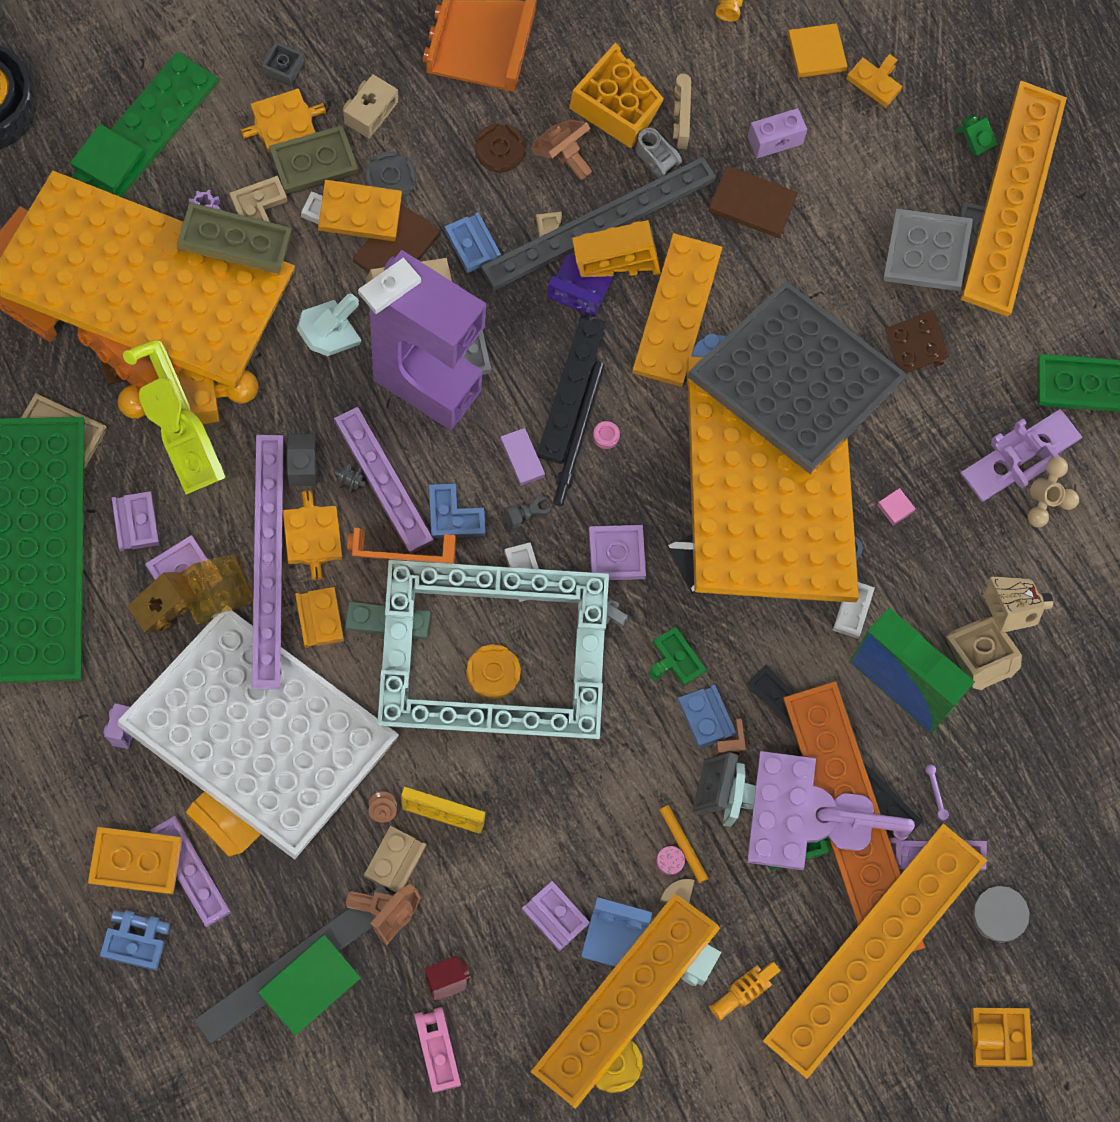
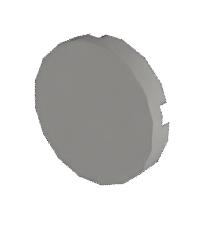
M996 886L988 888L978 896L974 904L972 917L975 927L982 936L999 943L1013 941L1025 931L1029 923V909L1020 893L1010 887Z

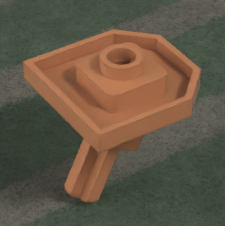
M566 120L551 126L544 134L534 140L531 147L534 155L548 158L556 156L562 165L566 162L580 180L585 179L592 172L578 154L580 148L575 141L591 129L587 122Z
M411 884L398 890L394 896L374 892V896L351 891L346 898V907L371 913L374 919L370 924L380 941L387 946L399 930L410 921L421 897L417 889Z

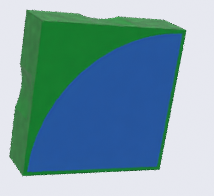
M888 608L866 632L849 661L931 734L960 702V699L975 683L973 679L927 642L891 608Z

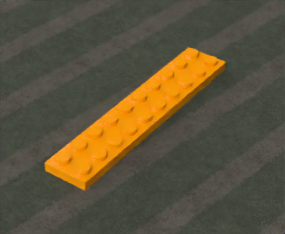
M1024 81L1018 83L960 300L1006 317L1012 313L1067 97Z
M942 824L762 1042L805 1079H808L983 867L987 859L945 824Z

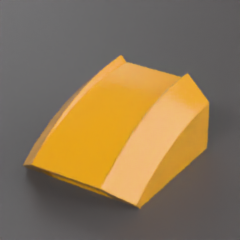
M205 791L192 802L186 811L188 818L229 857L243 853L261 835Z

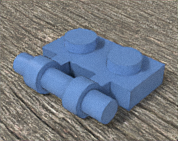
M114 910L111 921L121 923L120 929H107L100 957L157 971L165 943L164 941L154 939L156 932L167 934L170 923L162 922L160 918L150 916V918L137 916L135 912L129 910L125 912ZM134 926L146 929L145 935L129 933L130 928Z

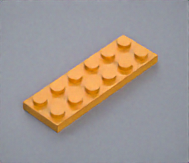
M673 233L633 367V374L679 387L683 386L687 373V360L693 352L723 247Z

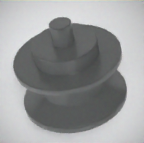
M348 464L341 471L336 470L335 475L338 476L337 482H339L338 488L341 489L346 485L349 487V493L358 490L360 486L364 488L366 483L362 481V469L354 472L351 470V464Z

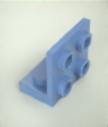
M597 897L581 957L615 967L649 926L652 912Z

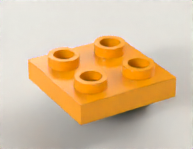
M1030 1008L971 1009L974 1067L1033 1066Z

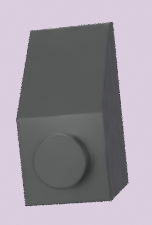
M315 434L288 435L287 475L289 486H316Z

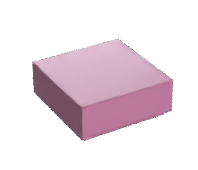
M900 488L877 504L893 526L915 511V507Z

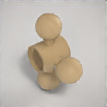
M1053 457L1048 461L1046 466L1049 473L1048 479L1038 478L1031 485V496L1034 500L1039 501L1038 506L1032 508L1028 513V521L1034 527L1039 528L1047 524L1049 520V514L1046 510L1048 505H1060L1065 510H1072L1079 503V496L1074 490L1064 489L1061 484L1057 483L1058 478L1064 476L1068 470V464L1062 457Z

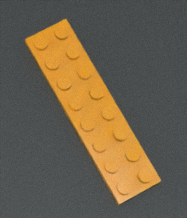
M674 893L531 1070V1073L576 1109L719 931L720 927L718 924Z

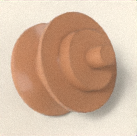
M385 791L373 794L369 800L370 817L380 823L391 821L397 812L396 798L391 793Z

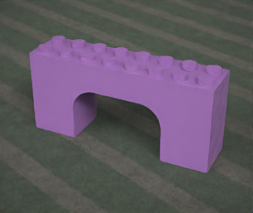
M401 250L396 258L392 256L388 260L384 271L404 257L421 277V283L377 314L370 308L373 380L452 431L481 392L482 370L462 357L485 327L486 303Z

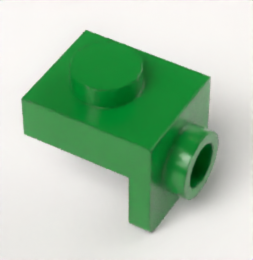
M969 116L962 120V125L955 128L957 133H964L973 156H978L998 145L987 117Z

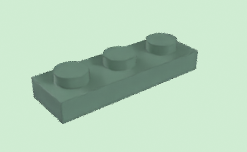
M349 602L346 630L384 635L386 606ZM414 609L413 639L427 640L430 611Z

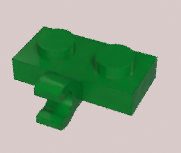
M677 627L672 628L653 640L652 644L663 658V660L651 666V670L648 672L654 681L671 670L682 687H685L706 673V668Z

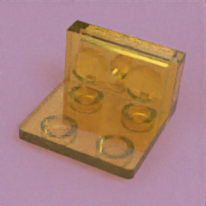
M234 554L195 563L180 573L196 597L189 604V609L197 626L207 623L221 613L253 604L254 598Z

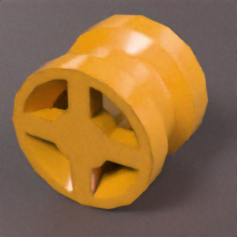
M718 0L720 5L716 8V16L723 21H737L740 17L741 11L739 8L742 6L743 0Z

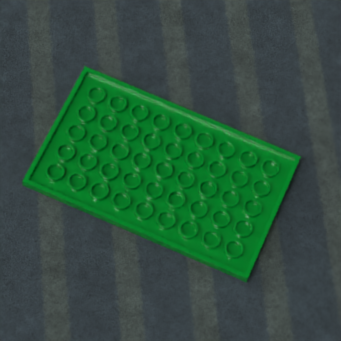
M84 417L0 419V683L82 681Z

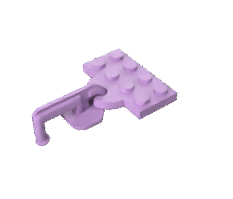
M760 751L747 863L804 870L807 843L818 842L828 836L839 849L860 851L865 849L870 843L872 828L892 830L898 840H905L914 829L915 823L907 818L873 814L872 802L862 795L845 793L834 800L824 789L813 786L815 758Z

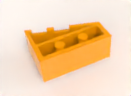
M648 220L633 222L632 224L616 228L611 227L599 232L585 233L572 238L581 277L613 276L614 272L628 271L629 276L637 275L638 271L651 270L653 275L661 274Z

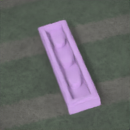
M173 816L151 829L152 834L182 838L176 876L205 927L230 914L229 908L176 817Z

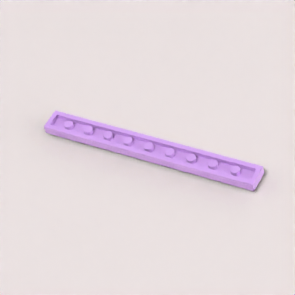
M256 435L252 689H280L283 435Z

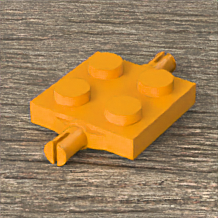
M295 89L251 103L255 125L241 128L240 130L243 139L259 135L269 153V146L316 133L312 124V117L326 114L323 103L308 107L303 101L300 90Z
M303 491L301 493L303 507L282 510L287 563L310 565L311 580L316 581V571L317 580L323 579L321 564L327 561L342 560L336 506H314L313 491H308V500L307 491Z

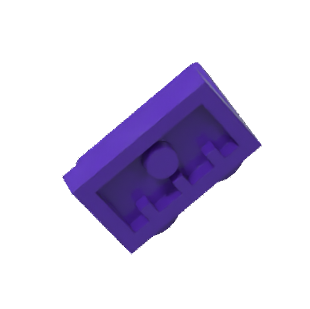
M568 253L557 276H552L548 284L547 298L595 317L614 275L581 277L576 256Z

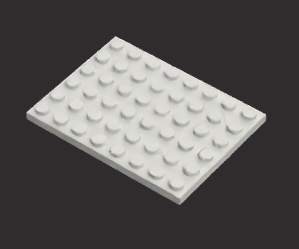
M225 606L118 720L117 725L295 860L396 742L399 734L388 726H378V719L282 647L280 689H252L253 626Z

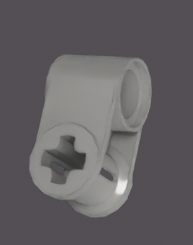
M645 128L639 133L635 147L636 153L658 178L665 176L666 172L673 166H679L682 163L681 156L677 150L670 146L657 130ZM643 142H651L653 146H646Z

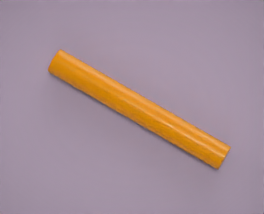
M669 805L661 808L659 811L684 854L698 883L705 882L709 878Z

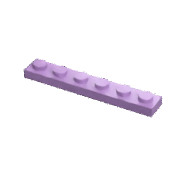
M356 407L335 417L334 422L408 553L413 554L432 544L433 538L359 408Z

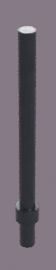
M599 361L594 363L562 472H559L556 480L557 489L553 499V504L556 506H563L567 490L572 486L574 479L572 473L605 366L604 363Z

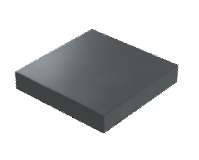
M729 752L704 761L693 813L705 815L726 809L738 755Z

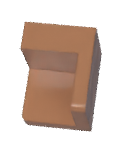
M742 718L736 719L733 724L736 736H730L714 744L715 757L729 752L738 755V757L744 755L746 747Z

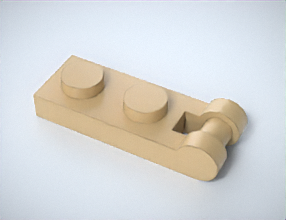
M680 74L676 79L674 95L679 101H674L673 116H678V124L674 123L673 139H677V149H687L690 133L691 78L687 74Z

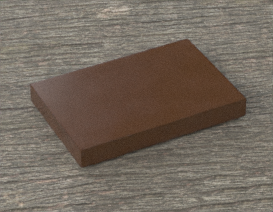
M727 166L708 212L780 239L798 192Z
M400 204L395 242L369 238L353 257V263L369 273L371 269L385 267L388 260L392 256L396 258L401 250L420 260L441 235V230L403 204Z

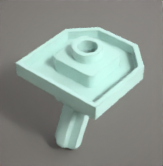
M347 294L339 304L332 300L302 311L297 331L310 350L330 356L358 346L362 340L347 319L359 305L357 297L353 294Z
M736 763L727 807L724 810L723 826L731 827L738 819L740 808L753 809L756 786L744 783L745 764Z

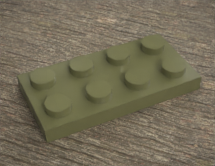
M189 202L178 238L177 249L280 274L292 228Z

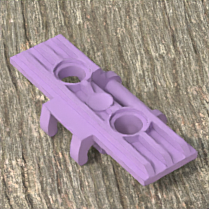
M1061 409L1028 430L1025 428V419L1016 422L1013 431L1005 436L999 433L992 438L991 446L995 451L960 473L981 502L986 501L1014 482L1019 487L1024 488L1028 485V481L1047 470L1046 466L1051 458L1060 457L1058 455L1060 452L1082 439L1081 434ZM1039 437L1046 438L1048 443L1043 442ZM1036 455L1042 458L1040 462L1024 472L1019 468V466ZM994 464H1004L1007 467V473L1005 475L997 474L994 470Z

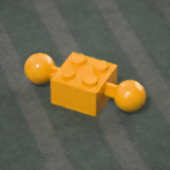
M182 369L176 374L190 405V411L199 418L202 424L220 422L217 398L228 397L233 402L244 404L252 401L259 389L257 378L247 370H244L236 388L220 382H214L210 378L187 369ZM134 385L125 387L118 396L120 411L128 418L139 419L144 417L146 414L141 405L139 393L135 390Z

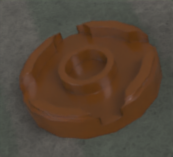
M499 123L491 124L483 128L477 135L475 155L479 163L486 169L497 173L508 172L515 169L523 161L525 141L520 131L513 126L507 124L505 126L499 125Z

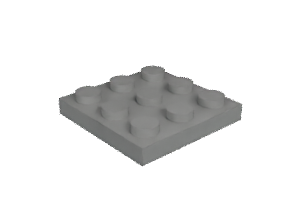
M896 209L884 281L961 292L973 219Z

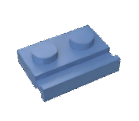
M479 212L475 213L472 217H465L445 226L444 231L467 273L481 268L482 265L501 256Z
M712 685L711 688L701 689L678 698V704L698 749L710 746L718 741H723L730 736H736V730L715 685Z

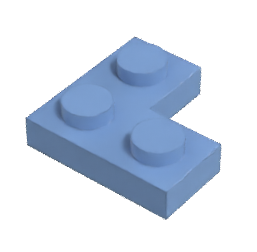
M456 484L429 485L431 536L433 539L444 538V534L456 535V538L485 537L484 508L457 509Z

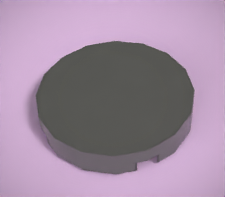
M383 152L374 156L368 167H366V186L402 191L401 199L405 198L413 190L416 183L415 168L411 160L400 156V153Z

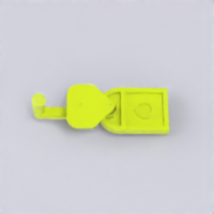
M155 340L124 351L123 358L130 365L136 364L139 358L149 355L159 379L143 386L139 391V399L147 418L161 427L164 446L185 494L187 495L226 478L203 424L190 411V405L164 345L160 341Z

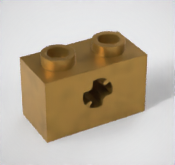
M163 572L127 607L144 632L160 633L171 626L170 621L185 613L190 608L189 604L196 597L179 572Z

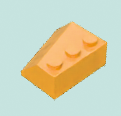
M615 42L573 89L569 109L629 148H632L638 140L639 133L650 125L664 98L646 77H642L634 68L635 64L630 58H625L620 52L621 48Z

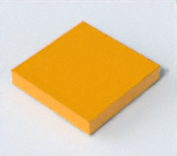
M837 23L788 31L787 35L798 78L847 71L848 66Z

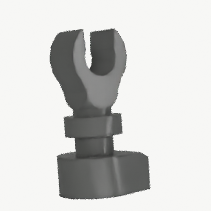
M540 496L528 506L526 504L521 505L519 509L516 505L504 508V517L510 531L519 530L522 519L527 521L534 516L546 517L552 507L542 510L538 505L545 503L547 497Z

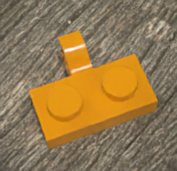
M891 54L886 57L879 69L862 57L846 78L885 108L902 89V85L888 76L895 69V63L898 61Z

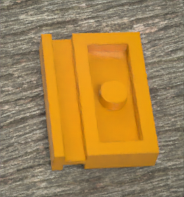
M335 587L308 591V593L295 594L305 648L313 645L320 646L344 641Z

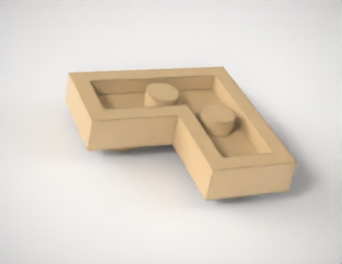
M278 176L229 193L238 215L269 222L265 212L266 209L287 202V196Z

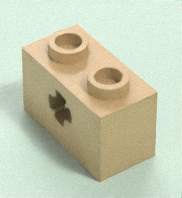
M372 74L368 81L364 80L360 84L357 95L353 100L349 99L344 105V124L370 139L398 103V89Z

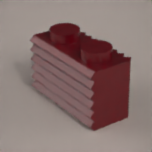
M453 956L452 959L448 957L447 961L443 960L442 963L437 962L436 965L432 964L431 967L426 966L425 980L434 1002L466 990L467 981H470V973L465 961L459 962L457 956Z

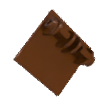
M934 310L885 328L896 365L905 373L934 363L935 367L944 364V359L949 357Z

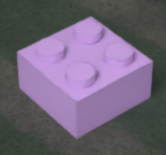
M114 703L113 708L109 711L110 719L108 725L104 728V737L112 746L125 749L130 747L132 736L117 725L118 720L130 708L129 706Z

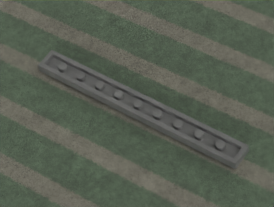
M701 157L482 265L481 272L492 290L495 291L566 256L568 253L574 252L573 237L581 236L585 233L603 231L611 227L616 228L628 225L715 182L716 175L705 158Z

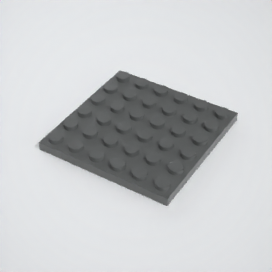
M785 281L689 371L687 377L806 472L811 474L906 379L907 374L789 282Z

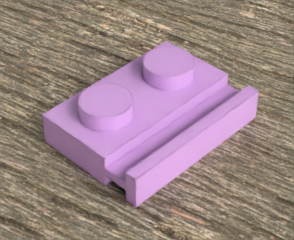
M151 491L124 495L121 498L112 497L119 550L124 551V549L130 548L139 549L158 546L159 540Z
M553 881L521 909L559 952L590 925L585 916Z

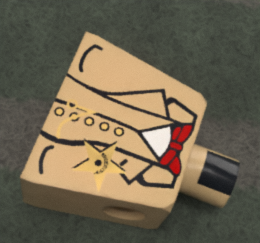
M990 577L983 594L1001 633L1035 626L1039 623L1044 609H1051L1053 607L1052 595L1050 593L1039 594L1034 582L1030 579Z

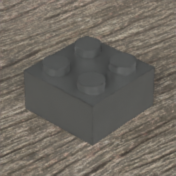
M275 41L261 65L262 74L291 86L305 62L304 53Z

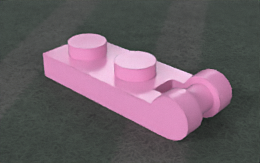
M442 1007L433 1009L434 1012L423 1014L419 1012L414 1014L432 1093L461 1086ZM437 1023L438 1031L427 1033L426 1025Z

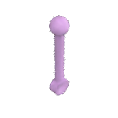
M929 764L926 766L925 771L930 776L939 810L937 818L944 821L948 818L949 813L944 809L935 777L936 767Z

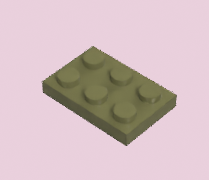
M343 125L269 146L285 194L324 184L325 180L334 181L359 174Z

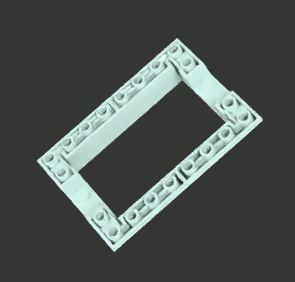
M389 560L378 726L600 739L603 689L602 667L609 574ZM415 593L578 603L572 709L408 699Z

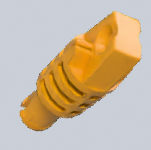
M770 962L762 969L756 965L731 984L727 994L709 1006L711 1012L721 1021L738 1006L745 1007L772 986L769 980L779 973L780 969L775 962Z

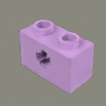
M797 108L751 122L747 138L756 158H760L802 145L808 129Z

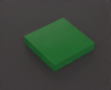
M99 124L70 164L72 168L115 192L144 154V151L141 147Z

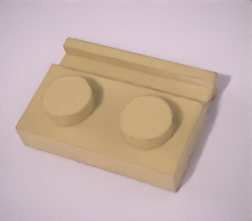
M390 826L364 877L396 893L406 886L426 848V844Z

